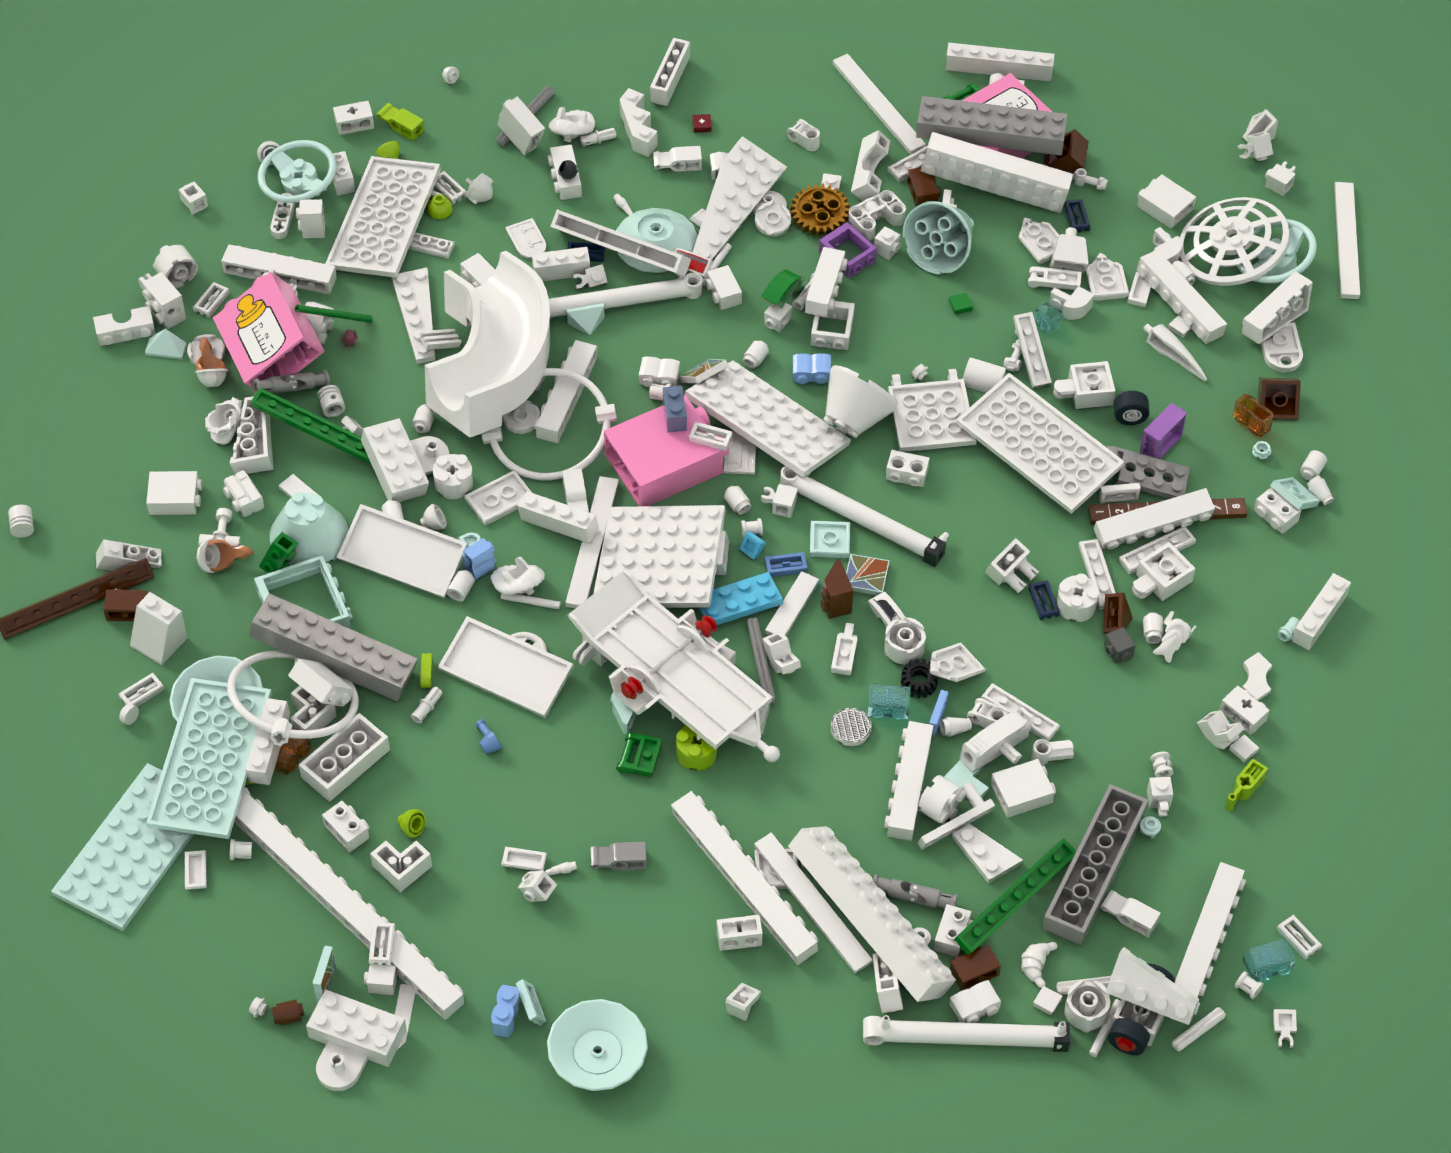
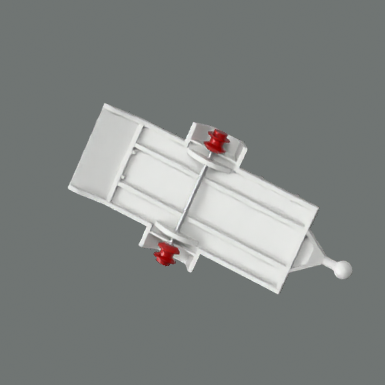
M626 569L567 615L590 645L618 667L609 676L613 692L617 698L636 714H641L658 701L672 713V719L677 717L697 734L698 741L702 738L715 750L728 738H732L750 746L758 747L768 762H775L779 759V749L775 746H768L761 740L759 712L772 702V696L717 651L729 640L726 638L718 643L711 637V632L715 633L717 631V623L712 617L704 615L702 616V621H697L694 611L690 609L678 619L652 598Z

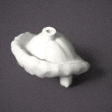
M560 107L557 117L549 123V130L551 132L562 135L564 141L570 143L571 139L588 134L595 127V120L590 112L572 110L565 113V107Z
M522 557L515 559L516 565H505L493 571L490 577L492 584L497 591L504 595L526 593L530 596L534 593L533 588L537 587L545 578V573L541 568L536 565H528Z

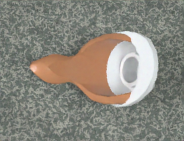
M204 337L199 343L201 357L196 361L195 374H197L200 382L205 386L218 387L225 381L229 369H227L226 364L222 360L213 356L212 345Z
M208 539L197 549L196 559L201 570L215 573L229 568L235 559L247 558L254 554V551L247 546L233 547L225 540Z

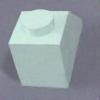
M613 692L610 699L612 710L623 734L626 735L630 731L637 714L617 698Z

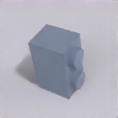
M682 385L663 387V407L667 432L687 431V414Z

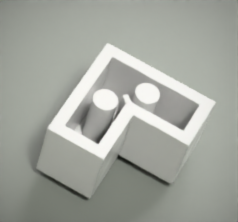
M298 686L291 693L293 707L298 710L291 717L293 730L322 729L337 717L335 705L322 704L301 686ZM303 739V740H305V741L308 743L311 739Z
M387 841L370 853L372 866L400 893L432 867L431 854L417 841L401 854Z

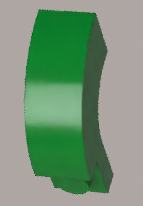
M787 269L782 270L771 280L761 297L782 308L793 292L801 293L805 288L801 285L804 277Z

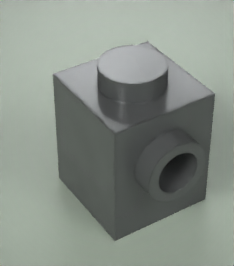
M1124 627L1106 634L1104 641L1107 655L1112 657L1115 664L1121 661H1128L1133 657L1135 644Z

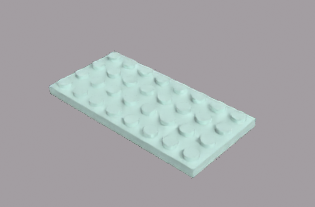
M191 678L146 821L147 827L229 839L247 780L245 769L258 727L244 719L233 707L228 696L227 683ZM236 684V694L242 705L254 716L261 719L266 699H271V689Z
M148 763L51 890L52 896L121 931L125 930L194 835L191 833L150 828L146 825L162 770Z

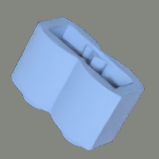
M793 355V382L799 384L809 382L824 384L829 382L831 355Z
M484 538L463 550L464 568L472 573L475 581L495 569V548L490 541H486Z
M502 985L498 990L497 1005L494 1007L491 1015L493 1034L496 1036L509 1038L514 1031V1018L520 1009L518 987Z

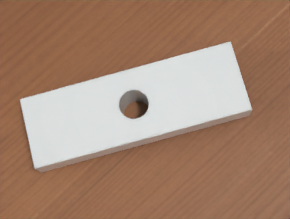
M415 233L409 250L449 259L455 243Z

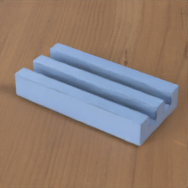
M940 691L929 722L930 725H933L932 735L937 734L940 726V720H942L948 702V691Z

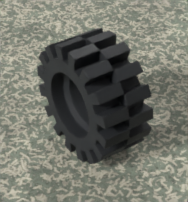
M915 659V663L911 660L909 665L905 664L904 669H902L901 687L905 689L906 694L910 692L911 697H914V694H916L917 698H920L921 695L926 698L928 694L932 695L933 690H936L938 676L930 674V661L926 664L925 659H922V662H919V659ZM924 675L927 677V681L918 683L912 680V676Z

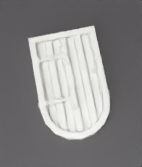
M533 218L505 227L516 251L521 257L532 260V254L546 252L545 239Z
M735 432L732 434L728 445L729 454L724 456V473L755 475L757 447Z

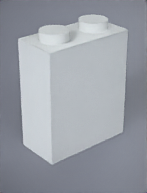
M519 97L513 100L509 99L503 104L497 125L525 156L539 146L545 127Z
M1161 174L1157 179H1153L1146 189H1142L1139 192L1137 207L1172 229L1194 209L1196 196Z
M197 471L150 472L146 502L149 515H196L197 507L201 505V497L198 493L202 491V479H198Z
M298 659L288 675L322 704L344 707L350 701L354 691L351 686L321 662Z
M1038 759L992 773L991 786L1007 818L1053 803L1054 794H1056L1055 786L1052 782H1049L1047 770L1044 765L1041 766Z

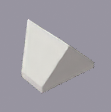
M1265 109L1263 112L1252 116L1249 126L1242 137L1247 141L1246 136L1267 132L1270 133V138L1273 140L1275 139L1279 121Z

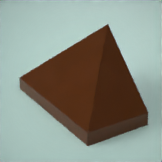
M1123 592L1105 594L1103 633L1106 634L1122 627L1126 628L1133 619L1125 593Z

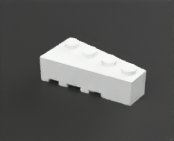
M254 396L246 397L240 417L241 423L237 429L238 436L233 446L234 453L230 459L234 475L242 470L247 474L274 470L270 415L250 406Z

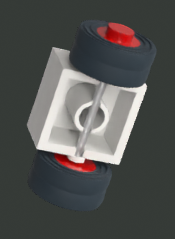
M1147 963V965L1156 971H1160L1166 978L1175 983V978L1169 971L1161 966ZM1121 999L1113 1016L1108 1033V1041L1113 1047L1123 1053L1136 1056L1141 1055L1147 1045H1152L1165 1016Z

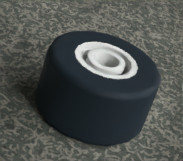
M1126 391L1119 394L1114 400L1116 420L1125 425H1137L1146 421L1150 413L1147 396L1139 391Z

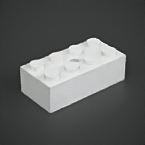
M358 713L346 727L336 732L299 764L301 778L330 802L390 750L388 736Z

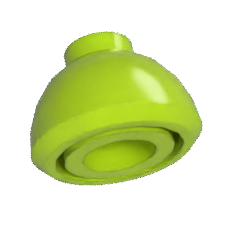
M397 141L387 142L376 150V155L383 158L398 159L400 145Z
M441 194L435 195L428 203L427 212L432 218L445 219L453 212L452 203Z
M410 809L398 817V825L402 832L410 838L420 836L426 825L424 812L420 809Z

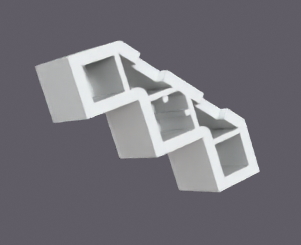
M628 88L620 98V116L624 122L632 150L649 158L658 146L657 131L651 129V113L644 110V94Z

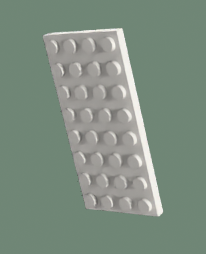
M371 156L325 264L335 266V269L339 271L397 278L441 171L440 164Z
M735 361L729 362L727 368L685 391L684 396H687L692 403L698 407L702 406L708 414L801 477L808 475L848 447L851 439Z
M1010 373L956 419L957 425L1071 514L1114 476L1125 463V461Z

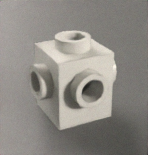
M530 871L523 876L518 888L523 893L524 898L530 902L546 901L557 884L545 871Z

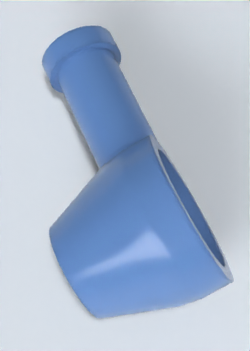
M483 719L477 721L476 727L484 735L480 745L485 753L488 754L502 749L500 742L487 727L486 722Z

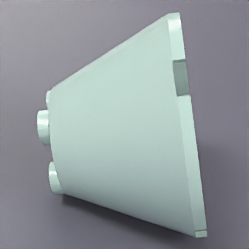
M935 201L922 203L908 214L904 222L903 238L905 237L906 250L911 259L922 269L934 274L951 273L960 268L969 256L974 222L963 210Z
M296 492L273 522L269 535L270 544L281 532L298 543L294 550L297 552L290 562H287L290 566L323 555L325 562L332 559L334 561L337 559L349 529L343 515L324 501L321 496L313 493Z

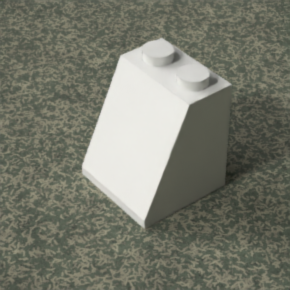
M149 592L136 607L130 647L162 666L188 637L182 611Z

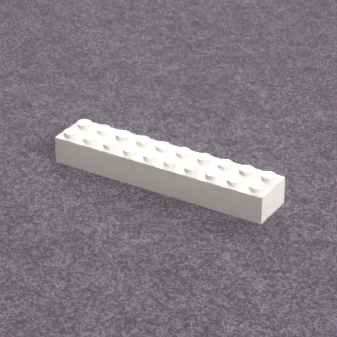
M827 826L802 828L788 845L790 850L917 1002L942 998L956 981L950 969L941 963L938 955L925 944L924 938L914 931L911 923L898 912L897 906L887 899L885 892L877 887L872 877L860 867L859 861L850 855L847 847L839 842L830 828Z

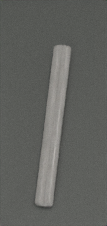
M549 85L546 86L527 106L533 115L555 93L554 88ZM502 132L496 138V143L502 147L510 139Z
M756 617L749 618L747 625L761 688L772 696L770 704H774L775 694L759 622Z

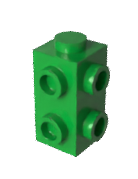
M281 532L270 545L259 567L266 573L289 567L290 564L287 562H290L297 552L294 550L298 543Z

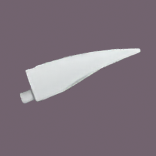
M1149 324L1144 326L1143 330L1149 334L1146 342L1155 350L1172 359L1204 382L1207 381L1204 372L1194 357L1163 324L1153 328Z

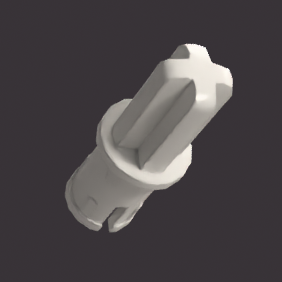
M614 128L580 135L582 147L596 143L601 144V141L613 139L616 137V131Z
M438 687L432 688L427 696L419 701L420 704L411 714V719L421 724L427 714L434 710V705L443 692Z

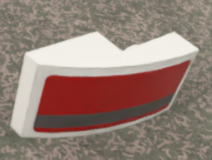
M676 248L675 253L691 259L687 271L689 273H697L701 277L706 278L707 271H709L713 261L696 253Z

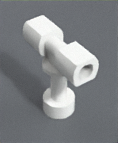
M219 508L216 511V520L219 522L218 531L213 532V535L200 534L199 547L208 539L225 540L233 547L240 546V537L229 536L225 532L227 523L231 522L232 519L231 510Z

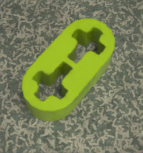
M422 653L421 688H432L433 654Z

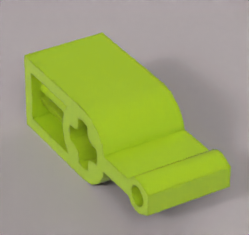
M387 103L376 113L378 119L389 123L394 131L411 141L417 139L425 131L423 119L406 109L401 108L398 110L390 103Z
M1252 759L1238 775L1233 793H1230L1225 809L1232 811L1239 799H1249L1266 779L1268 768Z

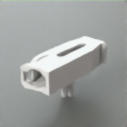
M1024 707L1003 716L963 744L960 755L961 762L971 771H975L977 768L990 763L1002 754L1012 763H1018L1022 755L1013 747L1029 737V731L1034 723L1033 716ZM1022 714L1028 718L1027 721L1021 716Z

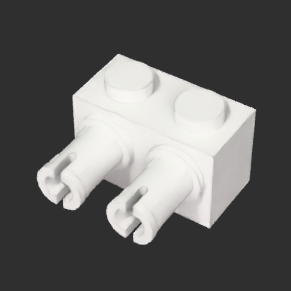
M1015 538L991 562L985 573L998 585L1006 582L1019 594L1027 584L1014 574V570L1019 569L1030 581L1033 580L1039 571L1027 561L1026 557L1030 551Z

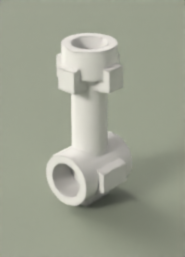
M1082 168L1074 172L1073 180L1077 186H1083L1085 183L1097 186L1096 189L1105 190L1108 180L1104 177L1097 179L1087 176L1086 170Z
M1019 339L1012 345L1014 352L1011 358L1006 357L1003 367L1008 371L1020 370L1021 360L1018 359L1022 350Z

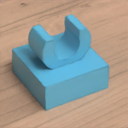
M750 531L745 534L739 549L755 560L764 549L766 542Z

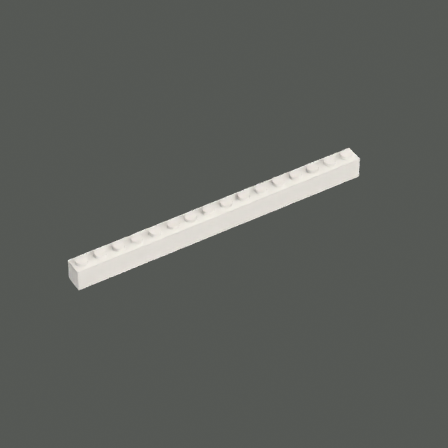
M244 787L234 823L370 950L373 923L390 922L385 917H380L370 903L366 904L356 890L352 891L342 877L338 878L327 863L324 865L313 850L309 851L299 837L295 838L292 835L288 826L285 824L282 826L275 814L271 811L268 813L261 801L258 799L254 800L248 789ZM378 928L375 948V955L377 957L379 955L382 928ZM386 928L383 957L387 956V947L390 930L388 928ZM396 930L391 966H396L397 976L444 1020L448 1019L464 1005L463 990L457 984L453 985L443 971L439 972L428 957L424 958L420 954L419 949L413 943L409 944L405 940L404 935L399 930Z

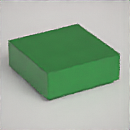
M967 293L949 296V302L954 314L973 310V305Z

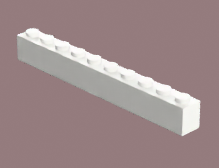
M690 791L671 804L672 813L754 914L760 916V921L797 966L818 952L817 942L819 941L812 931L808 932L800 916L796 917L793 914V909L786 900L783 902L779 897L780 893L774 885L770 886L768 884L766 875L754 867L755 863L749 855L745 856L743 854L741 845L738 841H733L729 837L730 833L724 825H719L713 811H708L704 807L705 803L699 795L696 797Z

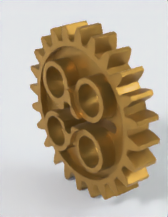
M822 183L821 187L814 184V188L808 185L807 191L801 189V194L796 193V198L792 199L791 217H793V223H797V228L803 227V233L809 230V235L816 232L817 237L820 233H823L825 237L827 232L831 233L834 229L836 230L845 222H848L850 203H848V198L844 197V192L838 193V188L832 190L831 185L825 188L824 183Z

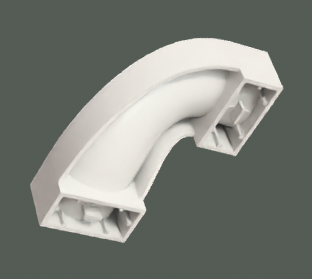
M507 251L500 253L498 266L489 280L477 288L451 270L444 272L445 312L464 326H472L465 347L459 353L425 365L426 406L470 438L502 426V415L516 409L534 392L542 379L549 358L550 306L547 290L536 271Z

